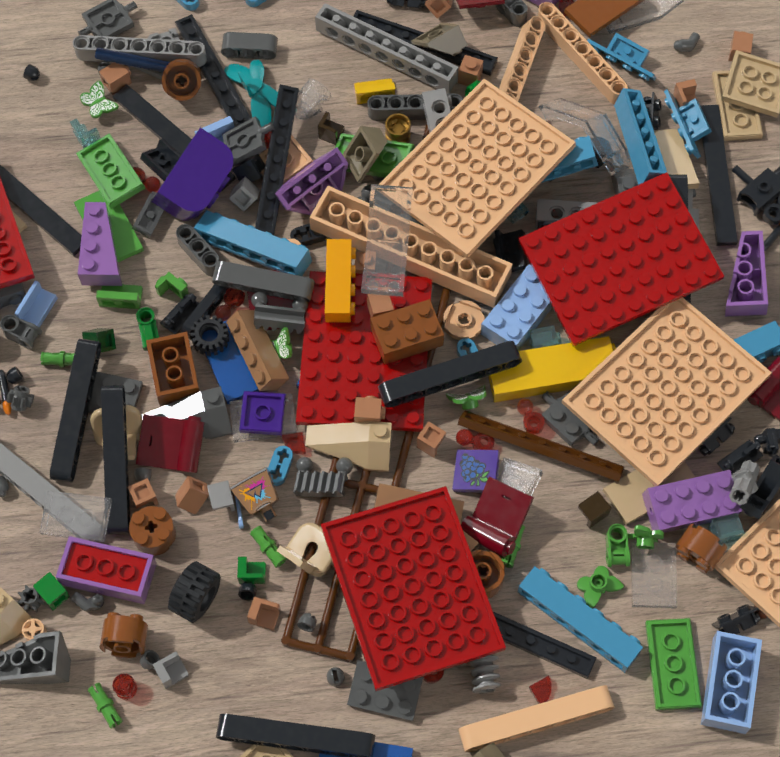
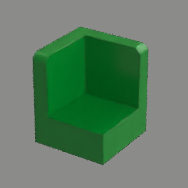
M238 557L237 579L239 584L244 582L265 584L266 563L248 562L247 557Z
M51 572L47 573L33 585L34 589L52 611L70 597Z

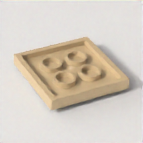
M736 50L721 101L777 118L780 112V63Z

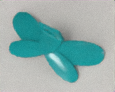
M260 60L251 61L250 69L240 64H230L225 67L224 71L227 77L241 83L249 97H251L252 118L256 116L260 121L261 127L271 122V105L276 107L278 92L263 83L265 70Z

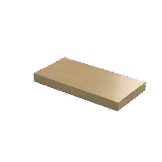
M713 71L712 81L716 104L719 105L724 141L762 139L763 132L759 112L721 101L729 71Z
M678 129L654 130L667 173L687 174L688 189L699 188V180Z
M684 461L661 485L695 478V476ZM635 470L622 477L619 482L615 481L604 487L603 492L627 526L647 514L642 493L647 488L655 486Z

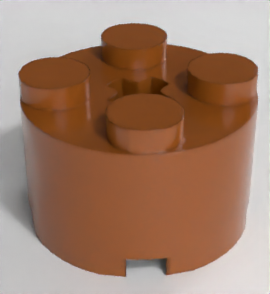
M173 60L164 69L162 75L163 89L175 100H189L200 89L201 72L197 65L190 60ZM180 75H183V78H187L184 84L177 81Z
M157 506L144 507L133 513L129 532L135 546L140 551L154 556L167 552L176 539V529L169 513L163 507Z
M690 524L675 545L678 550L676 555L685 562L691 560L696 564V569L707 574L708 571H713L727 550V546L725 543L721 546L718 543L720 539L707 529L699 525L695 529L693 528L694 524Z
M475 550L471 554L478 573L486 574L485 577L480 576L489 599L498 594L503 586L505 576L504 563L494 552Z
M116 612L108 613L107 618L103 622L99 648L103 652H106V649L112 651V656L121 658H134L137 653L143 655L148 632V625L143 621V616L139 614L125 616Z

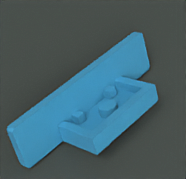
M615 33L607 48L590 39L587 40L598 53H604L606 55L605 58L613 63L618 61L629 72L635 70L639 72L638 76L642 79L655 81V74L642 68L644 61L650 53L646 48L618 33Z
M667 89L664 91L667 97L664 100L668 108L673 111L671 116L674 122L679 124L678 132L680 136L686 140L684 146L690 155L693 154L698 159L701 155L695 141L711 133L710 126L696 98L679 107L676 98Z

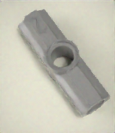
M751 460L745 461L740 470L732 474L731 477L734 485L729 494L732 502L739 505L745 504L749 496L758 490L755 481L760 467L757 463Z

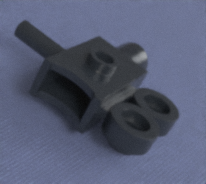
M736 165L732 172L747 184L739 192L736 200L747 204L753 210L755 217L763 211V219L766 223L770 225L779 224L780 166L775 171L767 168L753 179Z

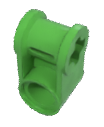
M613 524L608 529L605 538L607 567L612 565L630 567L627 529L621 524ZM611 533H619L622 539L615 540Z

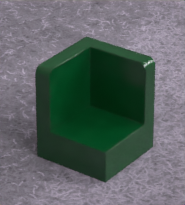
M97 328L82 332L83 339L101 342V353L116 349L114 329Z

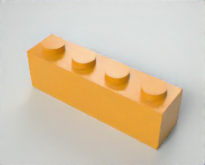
M327 239L326 322H351V315H355V302H351V296H355V284H351V278L356 276V266L352 265V259H356V247H352V239Z

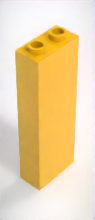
M607 336L589 339L574 347L571 343L518 351L522 359L519 365L488 376L493 401L495 403L543 395L547 391L555 393L573 390L616 349L615 344L611 343L610 337Z

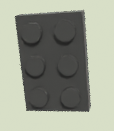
M97 372L88 413H93L101 408L102 386L124 385L126 405L136 407L143 382Z
M357 660L347 705L414 721L424 676L375 692L366 662Z

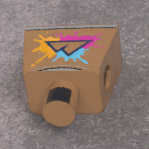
M267 467L229 487L251 515L261 512L265 522L277 516L272 504L278 502L279 497Z

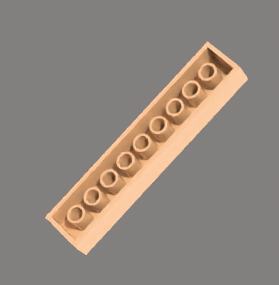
M327 186L310 216L311 230L332 239H352V247H356L357 250L376 252V258L420 277H427L434 283L492 308L496 306L511 276L512 263L479 249H476L467 258L427 227L330 186Z

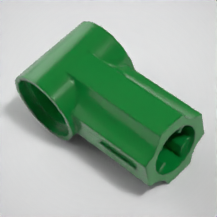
M143 307L138 310L136 319L143 350L148 351L146 340L159 338L154 311L151 308ZM145 318H151L150 321L143 322Z

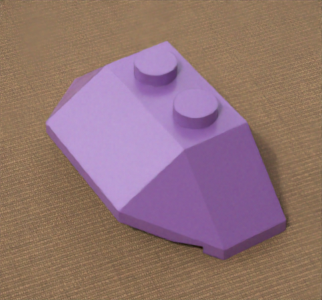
M336 147L314 160L285 182L275 195L286 210L311 215L327 186L339 191L343 190L348 162Z

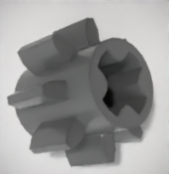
M15 386L14 390L10 389L6 402L11 403L13 410L25 411L27 407L31 408L34 394H30V389L26 386Z
M25 585V589L22 592H18L21 600L17 603L20 606H24V610L27 613L30 609L37 613L41 605L45 606L41 599L42 597L34 587L29 588Z

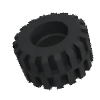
M198 561L192 562L184 569L174 584L169 596L168 609L189 622L195 623L206 613L212 604L220 586V574Z

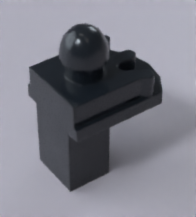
M766 428L762 434L754 437V442L758 441L762 445L763 454H769L770 457H773L775 454L777 455L779 450L778 444H780V429Z

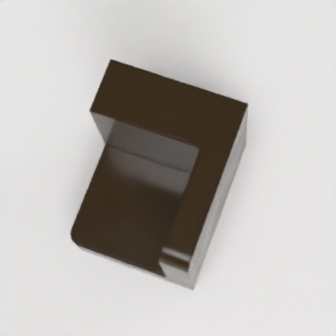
M327 111L318 124L319 139L334 145L337 144L340 134L345 131V126L330 120V113Z
M599 491L578 505L579 510L588 519L587 526L589 529L607 517L612 508Z

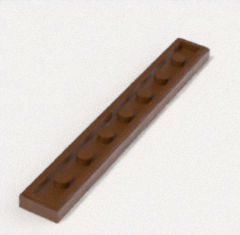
M466 410L463 411L457 425L618 482L624 470L622 465Z

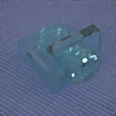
M77 118L70 121L73 133L83 149L101 139L97 128L88 131L84 124L81 125Z

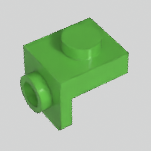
M170 272L165 276H161L156 282L155 288L159 296H162L168 289L181 299L186 294L189 295L187 283L180 277L176 278Z

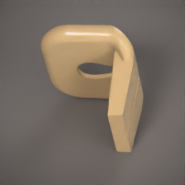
M126 405L128 460H135L137 442L140 440L142 416L136 407ZM99 408L92 413L90 422L94 439L103 448L102 408Z
M315 523L301 525L286 547L279 546L277 552L315 577L324 576L333 564L322 529ZM315 542L318 545V550L307 561L303 558L309 543Z

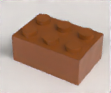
M430 299L370 318L371 331L384 365L444 346V333Z
M187 332L146 340L156 395L160 406L168 405L200 392Z

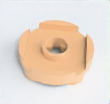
M462 300L454 305H449L443 317L445 332L456 340L463 338L474 340L481 333V324L485 320L481 308L476 303L468 300ZM467 317L469 323L461 324L459 319Z

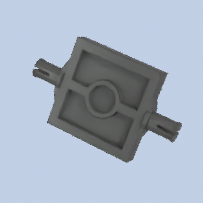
M106 0L82 13V18L86 22L87 27L78 31V34L88 35L92 33L95 36L116 37L134 27V23L128 13L138 7L134 1L123 6L117 0Z
M255 116L222 134L224 144L229 147L233 155L232 167L266 150L265 134L275 129L271 122L261 127L260 121Z
M569 390L558 399H555L548 391L544 393L542 399L550 407L541 414L540 418L569 446H572L576 441L584 437L593 446L599 441V438L591 432V429L562 404V399L572 390Z

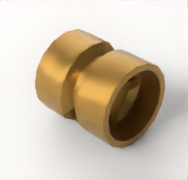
M400 113L390 115L385 122L386 140L410 143L411 123L409 118Z

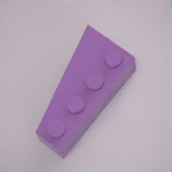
M85 202L78 277L81 284L85 286H122L110 216L105 202Z
M763 230L742 231L726 303L725 317L767 315L768 294Z

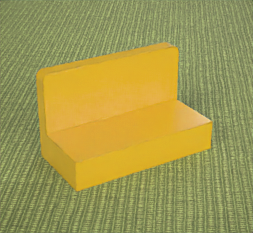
M391 78L354 83L357 105L368 103V99L375 95H395V85Z

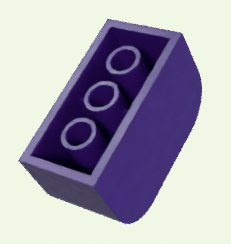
M200 127L151 202L175 218L184 221L197 218L206 207L210 209L220 195L217 192L220 193L230 179L227 175L233 166V155L229 147Z

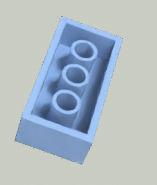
M528 264L481 324V335L496 345L507 341H514L519 351L552 309V305L530 264Z
M721 631L716 632L712 640L700 725L746 734L750 730L762 640Z

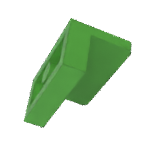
M124 284L122 286H102L101 290H97L96 299L99 307L140 309L143 288L139 285Z

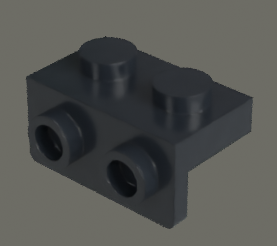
M160 139L157 147L143 152L140 159L165 181L181 155L164 139Z
M521 229L503 234L500 230H495V238H493V244L496 249L495 257L512 263V272L525 269L527 267V256L519 243V238L524 236L525 232Z

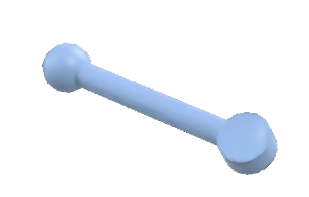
M235 496L239 529H242L244 525L240 501Z

